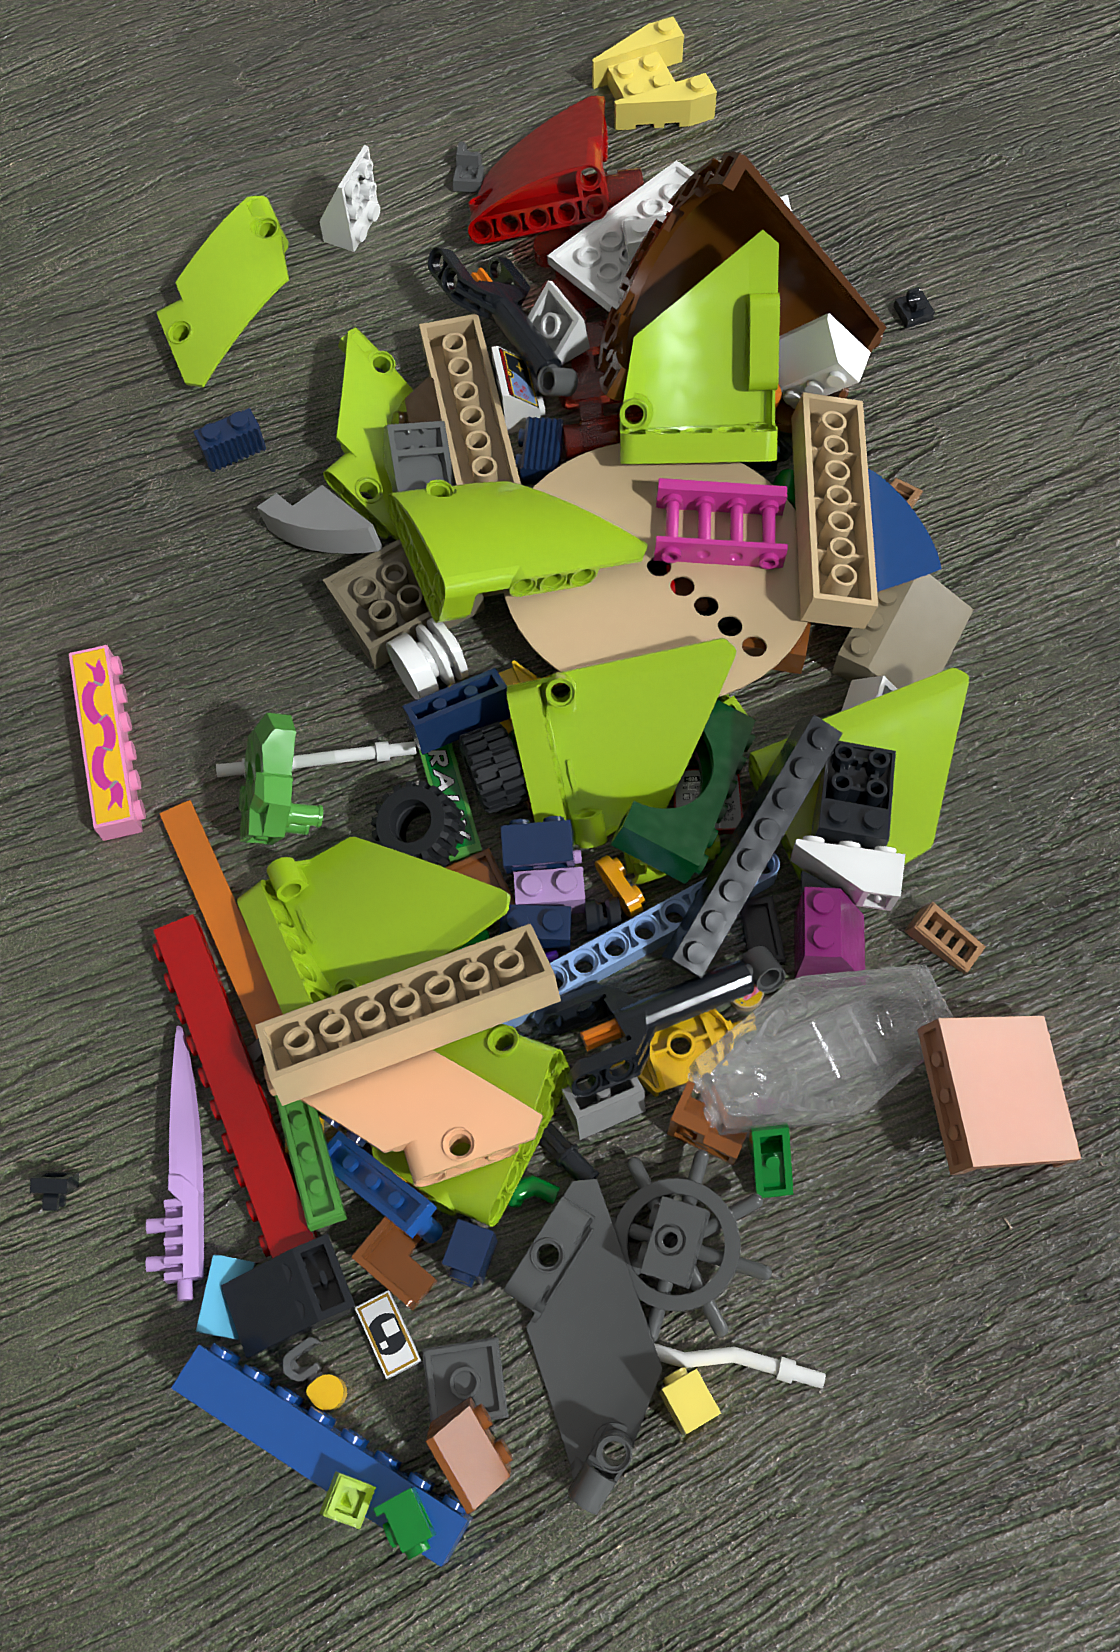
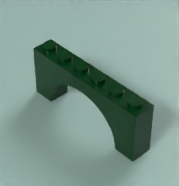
M717 700L693 752L700 772L698 798L687 805L669 809L649 807L633 801L621 819L610 845L684 884L687 883L694 873L699 875L709 858L708 855L704 854L706 848L710 849L719 832L714 828L715 824L721 822L728 809V805L724 804L725 798L729 799L736 788L737 781L733 779L734 775L738 776L747 758L742 756L743 752L749 750L755 739V735L751 731L756 720Z

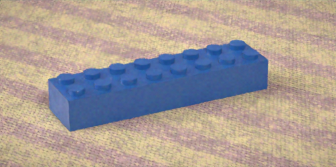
M213 1343L211 1348L201 1345L197 1346L171 1389L327 1492L335 1471L375 1486L376 1489L365 1517L383 1528V1524L388 1520L385 1514L376 1517L373 1508L411 1487H416L437 1534L428 1539L431 1548L421 1554L440 1567L448 1563L473 1518L469 1514L467 1515L456 1496L449 1493L441 1497L432 1491L435 1486L434 1482L416 1471L407 1475L399 1469L402 1462L384 1450H377L376 1453L366 1448L369 1443L368 1439L352 1429L344 1428L341 1432L334 1427L337 1420L319 1408L315 1409L311 1406L307 1410L301 1406L305 1400L302 1396L280 1385L275 1389L269 1385L273 1379L271 1376L255 1366L251 1367L245 1364L244 1367L238 1365L241 1357L226 1347H220Z

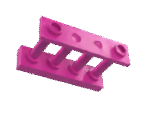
M659 478L656 508L666 509L665 536H656L654 561L783 569L788 544L775 543V516H783L787 500V486ZM679 510L698 511V538L678 537ZM711 512L730 513V540L711 539ZM743 514L762 515V543L743 541Z

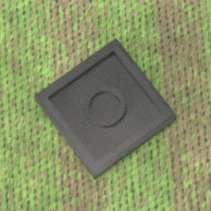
M498 1337L422 1349L430 1422L469 1397L472 1398L476 1406L483 1404L491 1420L509 1418Z

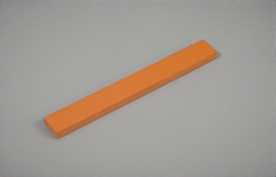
M188 800L159 814L256 1039H258L255 1025L283 1014L192 801Z

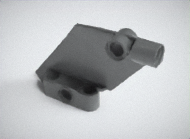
M588 1179L571 1183L503 1291L535 1312L526 1328L570 1463L574 1481L568 1489V1495L580 1507L597 1515L623 1471L630 1465L633 1446L660 1377L662 1366L597 1179ZM552 1244L558 1249L559 1259L557 1263L546 1264L541 1260L539 1250L542 1245ZM611 1441H617L624 1446L626 1454L618 1460H613L605 1454L604 1446Z

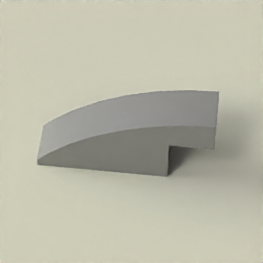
M323 485L293 506L277 493L257 506L268 530L293 545L309 550L342 554L378 552L383 548L373 524Z

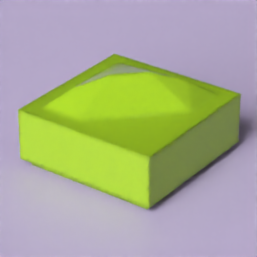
M335 1471L319 1513L327 1518L360 1529L376 1487Z

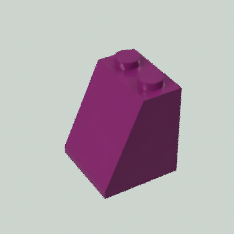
M804 887L794 913V981L865 984L864 915L841 888Z

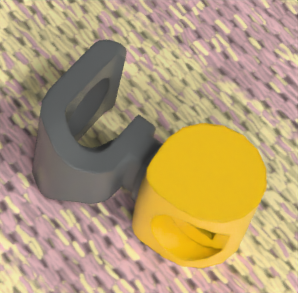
M309 1337L285 1355L283 1359L284 1373L289 1378L298 1382L309 1380L306 1393L311 1402L321 1410H335L341 1407L346 1400L347 1387L345 1382L335 1375L322 1374V1367L318 1362L307 1367H300L296 1362L313 1348L321 1345L322 1341Z

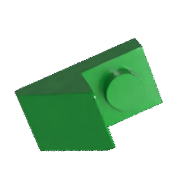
M788 1124L751 1128L747 1145L752 1157L754 1192L761 1195L762 1198L794 1195Z

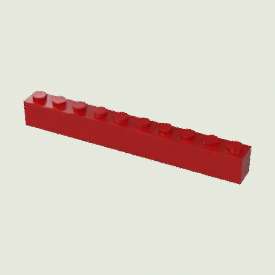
M191 914L153 930L157 942L153 943L152 946L159 962L165 961L168 973L163 974L170 993L176 992L179 1004L175 1005V1010L182 1025L187 1023L191 1035L187 1036L186 1040L193 1056L199 1055L203 1067L198 1068L199 1077L205 1088H211L214 1099L209 1101L213 1115L217 1121H223L226 1132L221 1134L228 1154H235L238 1166L233 1168L236 1179L241 1188L247 1187L251 1200L246 1201L247 1210L253 1222L259 1221L263 1231V1235L258 1236L260 1246L266 1257L272 1256L273 1259L294 1247L318 1238L316 1230L311 1232L308 1228L295 1174L285 1153L283 1142L253 1062L247 1051V1046L202 926L196 917Z

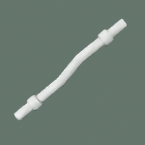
M383 741L375 742V746L295 755L293 757L292 769L377 759V762L390 761V757L415 755L416 745L415 741L394 744ZM242 758V762L216 764L217 777L244 775L246 778L245 758Z
M654 1343L661 1362L681 1368L684 1366L685 1368L736 1363L776 1375V1380L790 1384L794 1380L823 1389L825 1382V1373L798 1366L795 1360L782 1356L778 1360L734 1346L682 1352Z

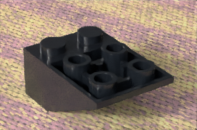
M838 741L821 770L811 836L821 837L825 840L824 843L839 845L840 841H852L859 843L860 848L875 850L877 846H886L890 837L896 751Z
M328 1234L294 1247L221 1285L247 1359L355 1312L353 1298Z

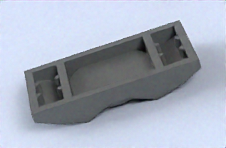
M445 421L384 426V461L393 493L423 489L432 480H444L451 484V486H455Z

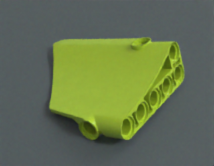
M718 638L557 672L547 678L507 686L510 715L535 823L543 822L544 818L550 816L564 817V820L571 821L574 845L587 849L603 845L607 842V836L617 830L621 819L633 801L649 807L666 809L721 692L735 659L736 648L727 639ZM557 683H565L570 687V692L567 696L557 697L552 693V687Z
M505 1024L496 1025L435 1048L433 1051L483 1078L543 1115L535 1139L518 1145L519 1151L508 1158L432 1185L416 1187L428 1196L427 1199L437 1207V1210L450 1216H455L458 1212L491 1227L495 1226L501 1219L542 1137L544 1128L548 1126L563 1096L562 1089L567 1088L566 1076L570 1071L569 1064L561 1049L519 1035L515 1028ZM513 1045L510 1049L502 1051L506 1046ZM459 1143L453 1148L452 1154L463 1156L468 1153L471 1145ZM372 1145V1153L376 1160L414 1185L404 1150L398 1152L392 1150L383 1153Z

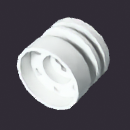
M433 618L427 621L428 629L422 624L415 628L418 643L406 632L386 643L389 657L398 675L415 700L439 691L437 676L449 686L455 683L454 676L462 680L469 675L463 652L456 638L443 622L436 623Z

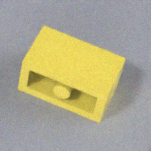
M684 1366L662 1380L666 1387L659 1394L682 1435L690 1433L721 1414L697 1369L688 1373Z

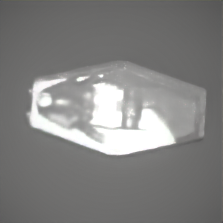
M926 964L805 975L789 981L697 1057L689 1067L688 1079L695 1083L693 1091L696 1094H701L706 1105L703 1107L705 1118L711 1122V1128L716 1127L719 1135L750 1132L751 1128L788 1124L789 1128L847 1122L867 1111L924 1061L917 1031L918 1028L938 1018L954 1017Z

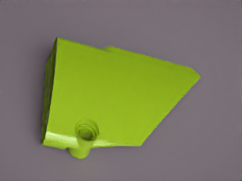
M764 230L760 231L634 336L624 400L620 409L621 464L760 462L777 460L778 427L775 425V390L778 389L779 243ZM633 404L640 406L644 412L642 419L638 422L628 421L625 417V410L628 406Z

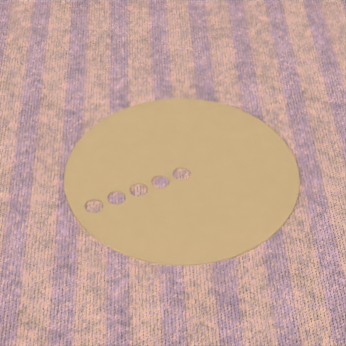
M620 443L579 455L546 475L533 489L545 492L587 510L648 544L642 562L601 568L592 582L581 587L522 597L511 596L508 589H503L508 609L519 631L530 646L557 671L562 672L725 638L736 648L737 652L718 696L720 697L744 688L764 676L779 664L800 639L808 622L801 621L796 511L788 500H786L783 516H775V543L788 544L783 569L686 562L670 563L671 570L664 576H655L647 569L648 562L654 559L656 536H665L666 509L656 508L659 478L772 485L766 478L741 462L621 464ZM679 510L678 537L698 538V511ZM711 512V539L730 540V513ZM743 514V541L762 543V515ZM678 577L688 578L694 584V591L687 596H679L671 590V582ZM701 597H710L717 602L718 610L711 616L700 615L694 608L695 601ZM724 617H734L742 624V630L738 635L726 636L718 629V622ZM749 637L760 638L766 644V651L761 656H750L742 648L743 641Z

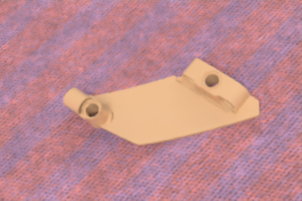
M433 1050L300 1099L383 1153L392 1150L394 1152L404 1150L412 1180L416 1187L432 1185L514 1155L519 1151L518 1145L535 1139L543 1115ZM264 1065L263 1070L269 1092L274 1097L277 1094L269 1079L266 1065ZM459 1143L471 1145L468 1153L463 1156L452 1154V1150Z

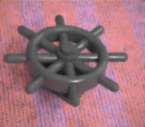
M702 1149L698 1150L694 1155L688 1179H664L653 1183L641 1160L638 1157H631L627 1162V1167L639 1190L625 1203L617 1218L610 1216L638 1298L651 1305L647 1324L653 1342H656L666 1311L685 1312L699 1308L705 1314L714 1334L718 1337L725 1336L728 1333V1325L714 1300L728 1288L736 1272L760 1280H768L772 1275V1270L768 1265L741 1257V1237L736 1222L763 1205L762 1196L754 1193L728 1207L715 1192L702 1185L709 1161L708 1152ZM669 1196H683L681 1201L668 1198ZM697 1200L709 1207L715 1215L710 1217L708 1210L697 1207ZM647 1206L651 1211L648 1226L653 1227V1229L635 1224L637 1217ZM720 1229L723 1230L725 1240L724 1251L702 1245L704 1238ZM630 1238L643 1242L639 1255L634 1260H631ZM697 1259L720 1266L715 1276L707 1284H705L696 1266ZM642 1273L659 1279L656 1290L648 1286L640 1278L639 1274ZM673 1284L687 1289L691 1288L693 1291L684 1295H670Z

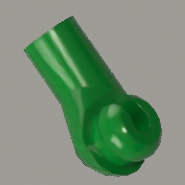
M534 1175L522 1177L508 1206L518 1208L524 1202V1199L532 1196L553 1205L559 1194L560 1187Z

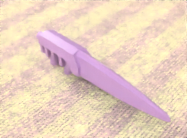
M177 1026L171 1080L168 1190L175 1198L164 1200V1218L146 1219L147 1234L165 1233V1255L146 1257V1272L165 1271L164 1281L167 1284L177 1283V1301L193 1300V1281L204 1278L203 1159L199 1111L192 1064L183 1027Z

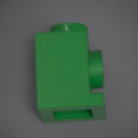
M411 1487L373 1508L376 1517L383 1514L386 1515L388 1521L383 1524L386 1537L392 1548L400 1547L402 1554L405 1553L408 1561L431 1548L428 1539L437 1534L416 1487Z

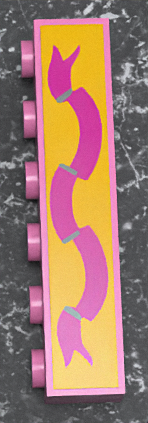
M108 645L69 653L94 830L103 841L143 832L141 820L146 819V812L142 800H138L137 790L141 789V781L138 771L133 770L132 761L137 759L132 740L129 741L128 732L132 731V724L128 712H124L123 703H127L128 698L123 683L120 684L119 675L123 674L120 657L114 656Z

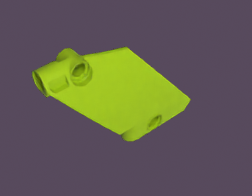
M265 196L247 197L219 224L175 282L181 299L157 311V316L186 385L204 388L218 364L248 323L264 304L289 281L285 252L288 249L289 242L269 199Z
M355 327L349 330L340 339L338 347L345 354L336 440L341 444V449L345 454L323 472V476L327 484L347 505L373 524L378 536L386 539L391 535L395 540H398L399 536L388 510V495L393 493L384 461V426L392 424L393 413L398 410L403 400L413 389L395 369L396 364L392 355L385 351H379ZM375 368H381L385 373L378 372ZM360 492L369 493L373 499H365Z

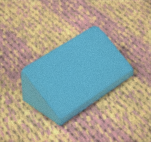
M213 1255L196 1332L239 1340V1335L221 1285L253 1269L255 1262Z

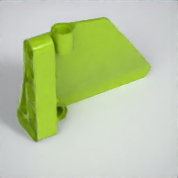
M957 668L947 669L822 719L843 733L839 741L896 751L890 837L886 846L895 848L897 850L896 853L906 854L904 865L930 850L934 843L969 684V675ZM788 738L749 754L748 771L756 791H758ZM821 772L781 840L789 860H791L796 839L803 840L804 836H811ZM790 861L800 880L803 869Z
M349 837L309 860L295 861L291 857L276 859L267 867L266 871L269 879L259 881L237 898L239 909L282 1014L452 953L507 914L510 904V894L500 888L357 837Z

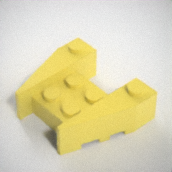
M674 16L647 24L592 59L593 89L608 85L616 100L614 101L615 130L636 129V125L654 124V128H664L665 123H679V127H689L714 119L717 91L707 74L703 73L675 82L667 66L682 62L684 34Z

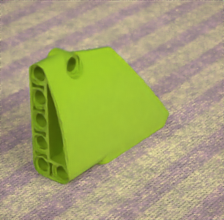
M432 480L427 484L426 488L394 492L388 495V510L431 616L436 623L463 619L467 615H471L475 597L480 593L508 589L511 596L522 597L587 585L595 579L601 568L642 562L648 546L647 543L620 527L570 502L509 481L451 486V484L444 480Z

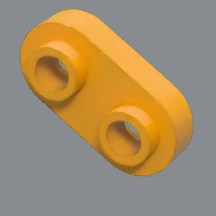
M606 855L595 861V867L600 878L613 897H619L620 907L630 919L643 912L642 904L645 902V898L640 889L635 884L631 886L624 877L626 870L617 857L612 859Z

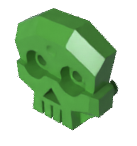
M266 713L248 736L244 762L246 786L240 787L239 809L241 812L239 842L274 845L285 837V833L308 835L310 826L321 827L322 805L294 804L291 801L292 768L296 736L291 715Z

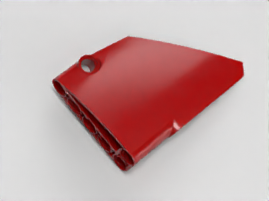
M589 96L555 115L528 134L486 174L477 197L472 198L468 202L471 211L468 234L474 242L486 244L602 219L607 214L609 193L603 162L608 160V131L604 115V96ZM586 168H592L597 173L592 177H587L582 171ZM597 197L603 202L598 206H594L588 200ZM564 203L571 204L574 207V209L569 212L563 211L560 208V206ZM539 209L542 210L546 215L543 217H535L531 212L533 210ZM511 215L517 221L515 223H507L503 218Z

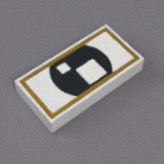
M389 1290L355 1307L387 1380L422 1362Z

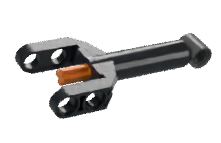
M435 247L430 251L427 263L428 269L448 298L467 311L494 321L537 379V387L540 393L543 395L570 397L576 392L578 387L576 372L573 369L562 368L561 360L521 309L531 287L508 258L494 256L489 261L487 273L483 268H479L477 273L472 272L470 275L453 251L440 247ZM443 255V265L440 268V259ZM499 263H500V265H501V273H500V275H499V277H498V276H497V267H498V265H499ZM457 274V284L454 287V277Z
M757 946L748 950L744 954L742 961L737 960L705 973L702 978L697 976L640 1000L619 988L594 983L560 997V1002L536 1010L534 1021L541 1033L559 1036L608 1016V1022L580 1032L584 1046L589 1051L616 1039H619L622 1044L578 1061L566 1076V1082L572 1093L577 1097L584 1098L641 1075L650 1057V1042L656 1032L749 995L754 991V984L761 992H773L783 984L786 974L768 948ZM584 1002H592L589 1008L584 1011H577L578 1007ZM560 1015L555 1022L544 1024L548 1017ZM625 1060L622 1066L614 1070L610 1069L616 1062ZM592 1074L587 1081L576 1083L580 1077Z

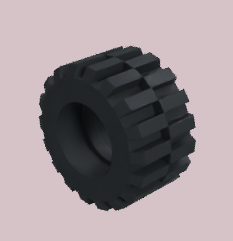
M499 721L459 736L461 755L472 786L482 808L489 815L528 800L527 785L519 757L506 728Z
M408 781L405 788L397 785L393 787L394 793L391 795L386 792L382 797L385 800L382 805L377 804L374 809L378 813L377 817H372L371 825L376 828V830L371 831L372 838L378 842L377 844L436 865L441 864L443 867L448 865L450 862L447 858L451 854L456 857L459 852L456 846L457 844L463 845L464 837L460 832L465 831V823L461 820L463 815L461 810L456 807V804L434 785L430 786L427 782L420 781L418 785L414 781ZM431 813V825L427 833L421 839L407 843L406 831L410 822L421 814Z

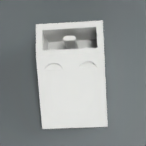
M366 145L363 146L339 184L319 221L324 242L355 252L360 242L366 239L369 227L373 221L375 222L380 214V205L376 195L377 185L374 183L372 171L373 162L370 159L369 147Z
M804 836L803 840L796 839L790 861L834 888H841L856 906L891 911L901 897L906 854L896 853L897 850L895 848L887 846H877L875 850L860 848L859 843L852 841H840L839 845L824 843L825 840L817 836Z

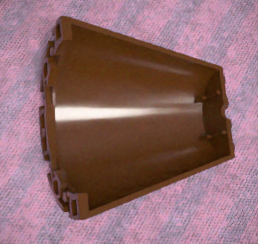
M725 152L720 159L722 160L721 162L712 158L692 174L668 202L673 207L670 212L667 211L665 215L667 217L663 223L656 219L637 249L619 286L620 289L625 291L623 298L619 299L618 303L620 305L617 309L613 306L611 307L605 325L598 369L604 371L605 375L602 374L599 382L602 391L607 397L623 401L634 336L762 230L779 243V336L830 313L865 348L872 352L882 341L883 333L887 327L751 161L740 152ZM844 388L827 396L846 399L849 389ZM782 398L775 408V425L778 427V431L792 433L791 417L795 409Z

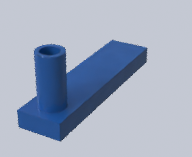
M338 1131L327 1144L335 1176L412 1239L418 1234L427 1243L438 1241L442 1236L443 1228L431 1216L437 1207L346 1135Z

